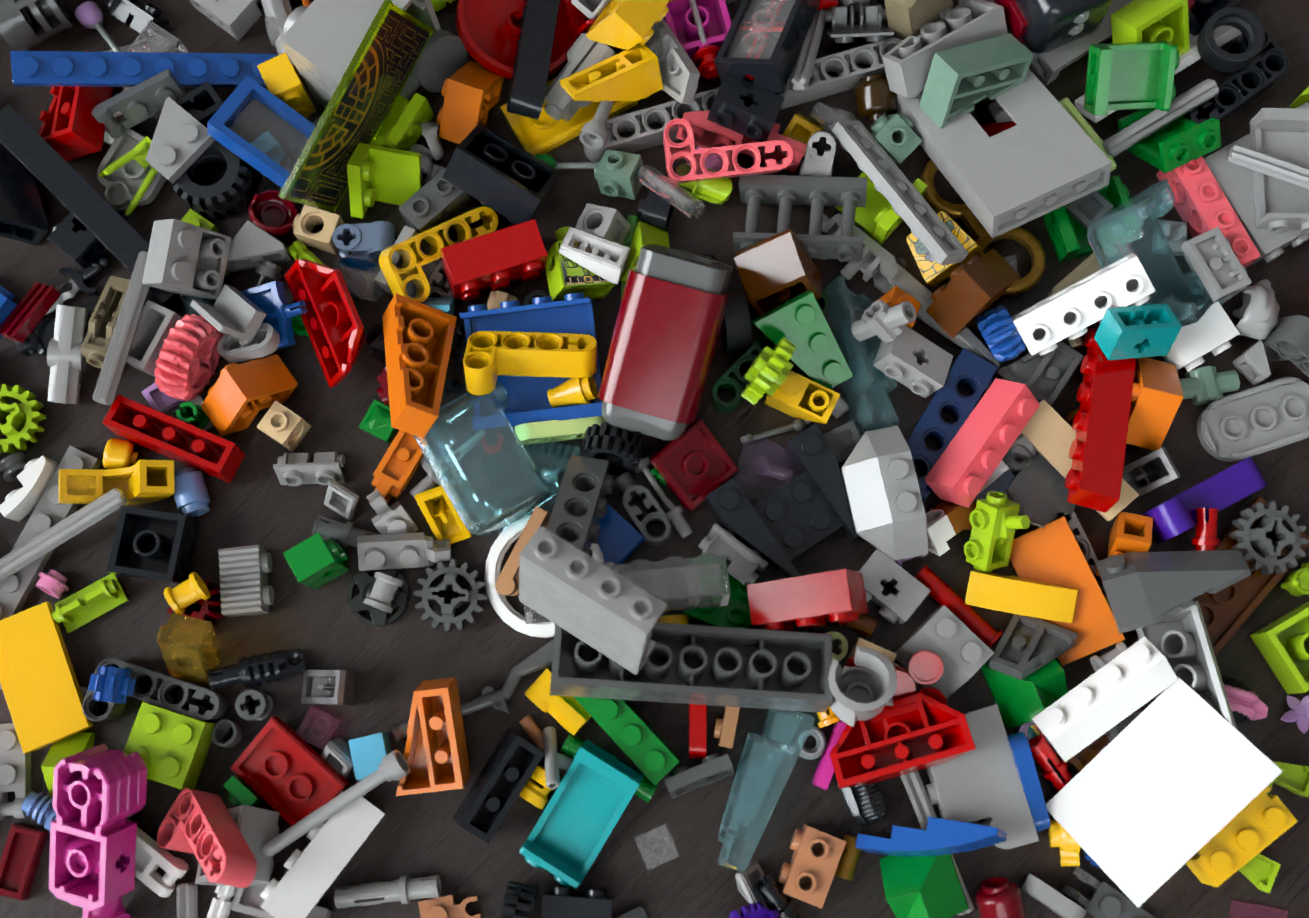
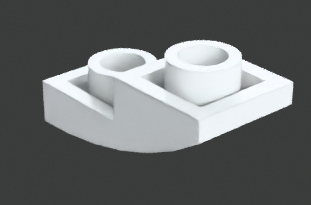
M43 455L40 458L29 461L24 466V470L16 476L23 487L11 491L5 497V501L0 504L1 514L5 518L17 522L25 518L36 507L59 464Z

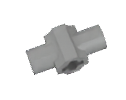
M882 299L875 301L864 311L860 320L853 322L851 327L853 336L860 342L878 336L885 344L890 343L903 332L906 324L915 321L916 310L909 301L889 307Z

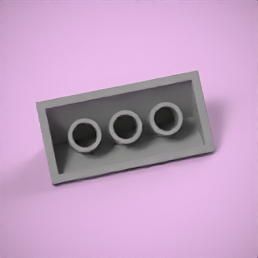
M1193 601L1194 605L1184 610L1178 606L1164 613V620L1154 625L1136 629L1139 640L1145 636L1167 659L1177 678L1182 679L1237 730L1199 602Z

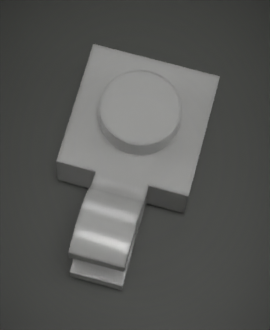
M378 489L366 496L370 501V505L378 514L371 520L381 535L414 533L419 530L416 523L399 501L390 506Z

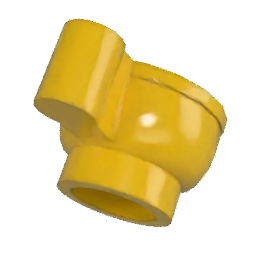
M1050 819L1051 825L1048 829L1050 847H1059L1061 867L1080 866V845L1056 819Z

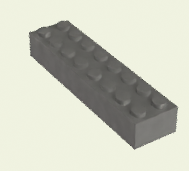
M656 622L651 635V640L656 642V646L639 673L635 675L555 624L550 695L825 713L833 702L828 681L829 670L832 664V634Z

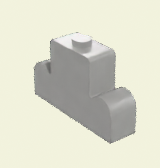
M998 704L963 712L976 750L946 763L926 768L930 784L926 785V792L931 804H936L939 816L942 819L966 823L984 819L982 825L997 827L1006 832L1007 841L994 844L993 846L1002 849H1012L1038 842L1039 838L1013 759V753L1007 740Z

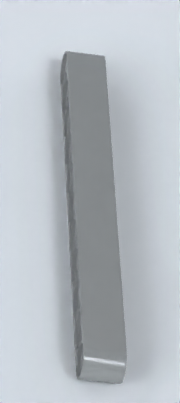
M895 37L888 38L885 41L870 43L816 59L809 82L810 85L805 91L800 89L794 91L791 88L792 82L790 80L794 70L793 66L785 88L779 94L785 97L780 110L854 89L857 85L861 84L860 79L864 77L884 74L887 79L882 56L897 46L902 40ZM856 64H865L868 68L862 69ZM835 72L839 77H830L827 73ZM719 87L695 94L692 105L681 104L677 100H673L606 120L607 137L604 145L600 149H591L583 144L585 156L590 161L598 162L602 159L606 149L634 153L662 145L663 132L667 123L679 118L684 112L710 111L708 108L712 106ZM653 123L663 125L660 129H652L649 126ZM674 127L669 131V137L672 141L679 140L676 138L679 127ZM624 131H629L633 133V136L623 138L620 134Z

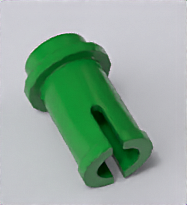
M183 402L179 405L183 410L176 409V416L179 420L197 428L203 429L209 422L208 416L200 405Z

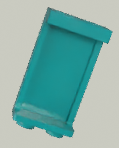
M586 740L580 746L573 758L572 764L560 782V786L556 789L529 837L519 850L530 865L546 869L553 874L554 879L558 883L566 887L572 886L575 889H578L645 777L639 771L589 740Z

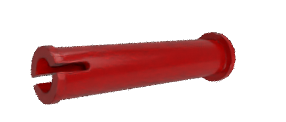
M927 564L914 577L931 590L929 595L941 606L945 605L988 647L1002 635V630L997 631L970 605L965 604V600L933 572Z

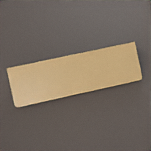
M1043 399L1021 434L1066 479L1067 473L1072 467V459H1069V450L1072 442L1075 440L1076 431ZM1122 478L1120 500L1106 513L1096 511L1106 521H1110L1133 502L1139 494Z

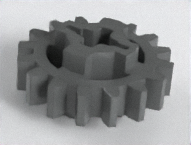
M1274 501L1266 503L1265 506L1259 502L1252 505L1251 509L1242 510L1240 512L1242 518L1233 520L1232 524L1238 528V531L1229 533V537L1237 539V544L1233 545L1231 550L1241 551L1245 561L1248 560L1250 562L1249 569L1251 572L1261 567L1262 575L1272 574L1273 571L1277 575L1286 572V567L1290 569L1298 566L1295 558L1305 557L1306 553L1300 549V546L1308 544L1309 540L1302 538L1300 533L1307 530L1306 526H1297L1295 523L1300 517L1298 514L1293 516L1287 515L1289 506L1285 505L1276 510V503ZM1260 517V521H1257V527L1250 529L1252 523ZM1287 548L1285 554L1277 560V557L1281 556V549Z
M451 559L449 567H446L443 562L438 561L437 571H433L428 567L425 569L429 575L427 580L423 578H418L417 580L423 588L422 590L414 591L415 596L422 598V601L417 603L415 608L426 611L421 617L423 621L426 622L433 618L432 627L438 629L443 623L446 632L451 633L453 625H456L460 631H463L466 620L472 624L476 623L473 617L475 612L484 613V610L478 605L479 602L488 600L486 595L480 594V590H483L486 584L484 582H476L480 573L475 570L469 574L470 565L466 562L458 568L455 559ZM444 576V581L436 588L432 587L438 579ZM460 576L467 579L472 590L463 589L460 586ZM452 588L453 591L463 597L453 598L451 604H449V601L439 595L449 594ZM430 601L438 602L441 606L442 617L433 610ZM465 604H470L468 609L458 616V610Z

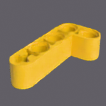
M486 206L478 207L384 249L379 256V266L393 296L397 293L420 303L425 301L430 294V285L421 266L440 258L441 248L494 232L498 227L499 221L496 212ZM481 218L483 224L471 229L468 224ZM449 227H452L457 232L456 242L451 241L448 236ZM422 239L426 240L430 245V253L428 255L421 251L420 242ZM394 252L399 253L402 257L403 264L401 268H397L392 262ZM408 282H412L416 287L417 291L414 298H411L406 292Z
M475 332L468 338L463 358L466 390L478 396L489 394L496 387L498 375L562 378L591 377L598 370L596 339L587 334Z

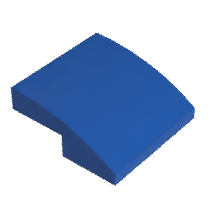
M607 503L605 518H599L598 524H600V534L597 543L603 554L605 566L615 572L645 539Z

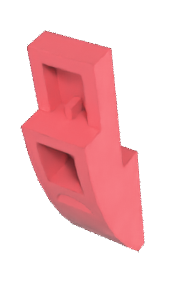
M710 111L684 112L682 117L692 126L694 144L703 149L758 142L707 120ZM774 123L767 141L783 140L791 146L793 159L784 170L795 174L807 145L778 134L780 124ZM679 127L676 138L685 141L687 138L686 132L683 128ZM775 148L772 154L761 156V161L775 159L776 164L779 165V161L784 158V154H779ZM740 152L752 157L748 152Z

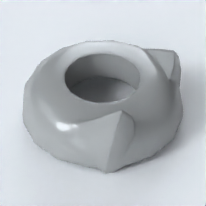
M421 122L422 135L425 137L434 159L438 161L444 156V150L438 137L437 122Z

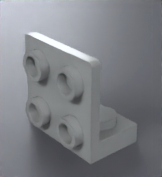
M1219 227L1194 237L1180 246L1184 252V259L1211 304L1219 301L1222 306L1252 283L1246 268L1239 262L1229 240L1224 237Z

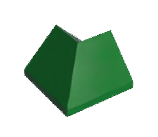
M1056 659L1023 680L989 668V662L980 668L996 705L998 704L1006 729L1033 721L1032 718L1068 693L1065 671Z
M951 854L912 857L888 855L879 859L886 901L896 918H950L969 909Z

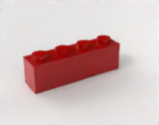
M119 394L102 422L119 437L228 483H231L245 457V454L235 443Z

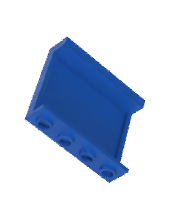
M571 293L564 295V301L552 302L551 296L533 298V304L520 306L519 300L500 302V308L488 310L487 304L468 306V312L459 314L460 318L464 319L466 343L469 336L478 331L587 334L593 336L597 342L592 299L590 297L584 298V293ZM597 344L598 370L593 375L599 394L602 377ZM498 375L496 387L491 393L481 396L473 395L476 416L472 418L475 431L517 426L532 422L603 416L601 412L603 401L597 398L593 399L591 404L553 408L549 403L547 390L560 385L570 378Z

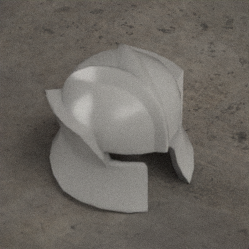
M858 646L855 653V667L844 666L842 671L841 665L834 658L828 675L829 688L833 696L830 708L839 719L852 727L856 721H867L876 717L882 712L885 705L893 706L892 696L897 687V674L894 665L889 659L878 651Z

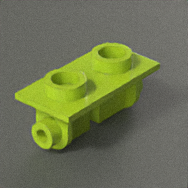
M111 573L54 604L56 610L51 612L56 623L63 622L67 632L71 633L129 600L116 574Z

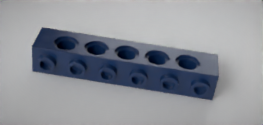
M965 348L962 349L949 369L944 386L935 392L906 440L911 450L913 463L919 465L923 470V477L917 478L923 503L932 490L925 482V477L974 410L981 395L986 393L995 380L993 375L998 367ZM957 385H967L971 390V396L961 395L958 392ZM947 410L953 413L955 423L945 422L941 417V411ZM926 437L936 439L939 443V450L933 451L928 449L924 439Z

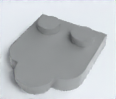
M127 129L123 136L114 140L97 170L98 180L106 187V202L114 210L120 212L126 211L152 167L148 166L144 169L135 159H132L108 176L106 175L101 178L98 176V173L131 151L145 138L131 129ZM159 172L138 205L145 206L152 203L167 180Z

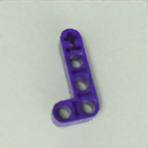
M1250 456L1141 515L1153 517L1152 537L1156 544H1159L1196 526V508H1206V519L1209 517V508L1221 511L1269 484Z

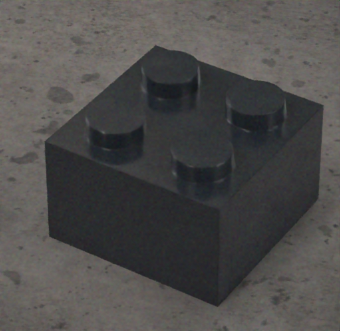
M121 506L107 571L121 576L180 584L184 582L188 577L199 521L183 514Z

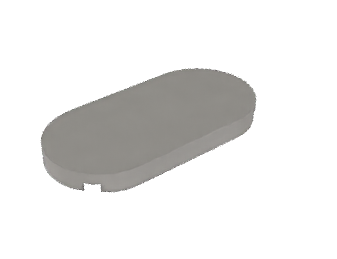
M1284 377L1213 401L1203 409L1197 421V435L1201 445L1210 455L1219 460L1236 462L1309 438V383L1300 381L1301 379L1296 377Z

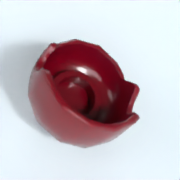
M266 190L255 194L249 205V218L252 224L272 237L283 236L291 231L294 219L298 214V209L293 200L282 191Z

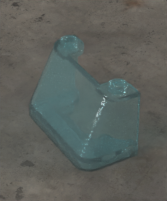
M1167 179L1151 185L1095 220L1088 228L1087 238L1101 269L1134 253L1141 262L1155 289V292L1149 295L1150 300L1142 305L1168 304L1183 327L1198 322L1214 302L1195 271L1182 273L1157 218L1170 212L1175 202L1172 189Z
M499 382L496 383L495 389L489 394L478 396L466 392L441 406L438 418L425 437L420 438L413 435L462 522L471 533L478 536L501 533L511 523L528 515L536 506H541L558 494L560 489L557 484L558 477L554 470L547 465L543 466L539 463H533L505 416L503 410L508 407L507 399L509 394Z

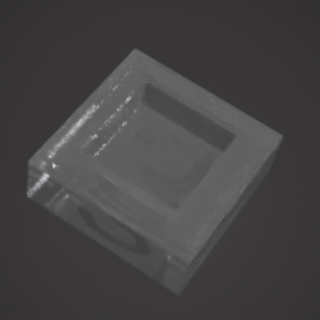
M666 823L634 837L647 870L679 857Z

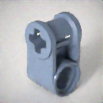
M386 221L342 224L333 232V243L337 247L341 258L346 261H379L381 252L395 244V225Z

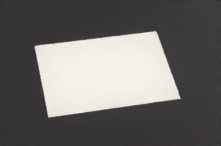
M1178 677L1175 683L1166 688L1046 804L1047 811L1128 898L1137 907H1140L1283 771Z

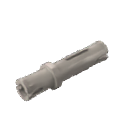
M439 874L419 878H409L406 875L400 876L399 879L393 881L337 886L334 893L335 906L337 909L397 901H401V904H409L414 899L439 898L441 896V879Z

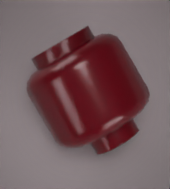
M992 877L981 883V887L975 894L981 918H1025L1026 911L1018 885L1008 881L1006 877Z

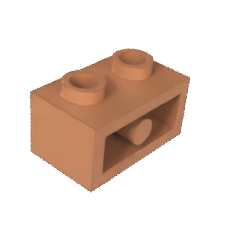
M804 824L802 831L796 829L790 843V849L794 850L790 864L784 862L777 882L782 883L780 890L789 896L822 909L846 841Z

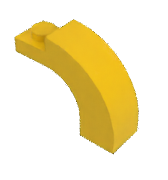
M139 459L135 465L119 469H60L58 504H89L113 488L123 491L128 500L126 505L145 504L169 498L175 493L174 460Z

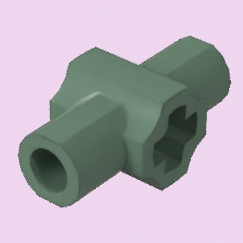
M1205 366L1190 370L1185 373L1186 378L1179 379L1184 396L1182 400L1191 398L1192 404L1197 405L1222 399L1223 393L1237 391L1240 387L1239 375L1235 370L1217 373L1215 366Z

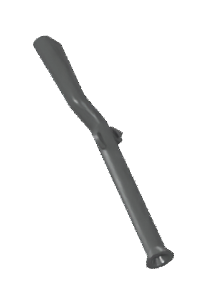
M554 639L515 665L510 670L501 689L495 690L493 687L487 686L482 690L481 696L460 703L462 717L491 706L496 710H502L510 714L506 701L514 694L521 677L552 666ZM408 722L400 725L392 724V731L397 743L408 735L406 734Z

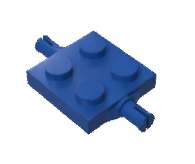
M273 281L240 291L267 314L262 323L270 324L279 333L280 342L277 349L296 344L291 318L307 313L308 308H303L307 307L303 300L288 305L283 282Z

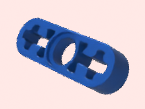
M1023 732L1007 735L1036 832L1049 829L1051 825L1029 743Z

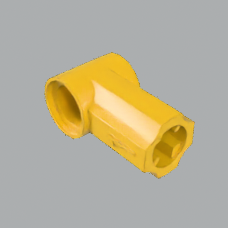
M546 668L524 694L544 713L548 712L563 728L574 736L588 722L591 716L574 697L550 695L552 672Z

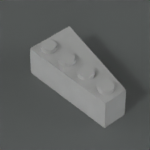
M957 0L958 6L954 9L946 7L940 12L941 19L934 23H925L920 27V35L908 36L882 56L890 91L906 98L916 97L924 90L935 52L1008 34L1003 6L985 0Z

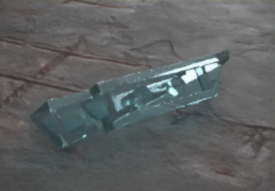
M837 276L825 287V292L830 297V308L828 311L832 333L853 375L852 378L842 382L845 403L849 408L847 411L849 421L853 420L859 435H862L866 431L881 429L899 422L887 392H891L897 387L895 379L886 376L884 372L873 366L882 340L875 336L860 342L852 333L851 327L853 322L862 318L864 311L872 305L871 300L863 293L856 296L847 288L845 278Z
M769 709L762 736L748 732L719 828L718 841L722 842L723 845L717 860L718 865L740 872L746 871L815 722L813 716L798 711Z

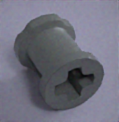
M257 690L242 692L237 697L235 703L237 714L245 720L263 721L270 717L271 712L275 708L273 697L264 691ZM255 700H259L260 706H257L255 711H251L250 705H253Z

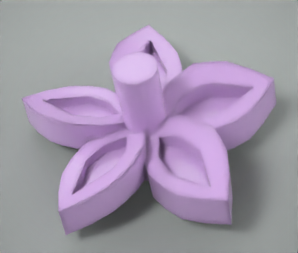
M1287 695V704L1292 710L1286 712L1281 717V720L1289 723L1297 721L1299 730L1305 734L1309 728V695L1305 696L1302 701Z

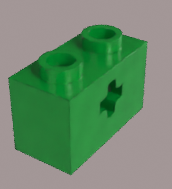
M319 532L283 553L298 582L315 590L350 570L345 562L349 559L345 548L341 546L340 542L336 543L332 537L327 538Z

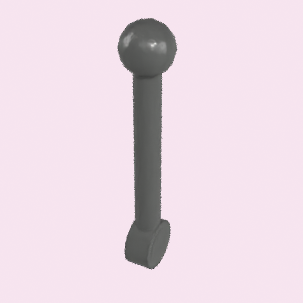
M796 419L793 424L753 435L748 434L742 436L740 440L742 445H745L755 440L792 430L802 431L805 428V422L801 419Z

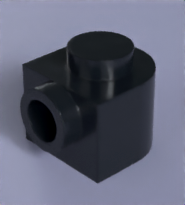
M653 187L652 190L649 189L647 198L640 200L637 216L641 217V222L666 231L675 207L674 196L670 195L663 188Z

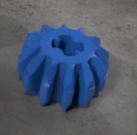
M1000 305L994 309L991 308L985 311L983 315L977 317L978 328L996 360L1001 363L1006 360H1012L1019 356L1018 354L1025 351L1026 344L1006 307Z

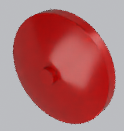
M459 0L456 9V27L465 49L487 70L501 77L512 79L525 0ZM559 2L548 77L559 71L568 62L567 52L578 39V36L573 34L563 11L565 7L561 2Z

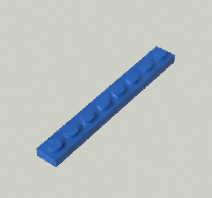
M10 51L14 86L133 87L169 69L182 87H199L207 81L212 87H237L248 75L258 84L267 88L257 65L277 56V54Z

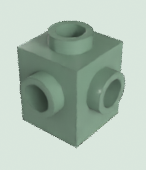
M883 114L870 127L873 130L871 133L873 138L895 164H901L922 142L913 131L914 124L903 114L900 116L898 114H890L887 117Z
M606 149L601 161L597 162L594 169V177L598 182L601 194L611 197L635 200L647 177L641 155L625 151Z

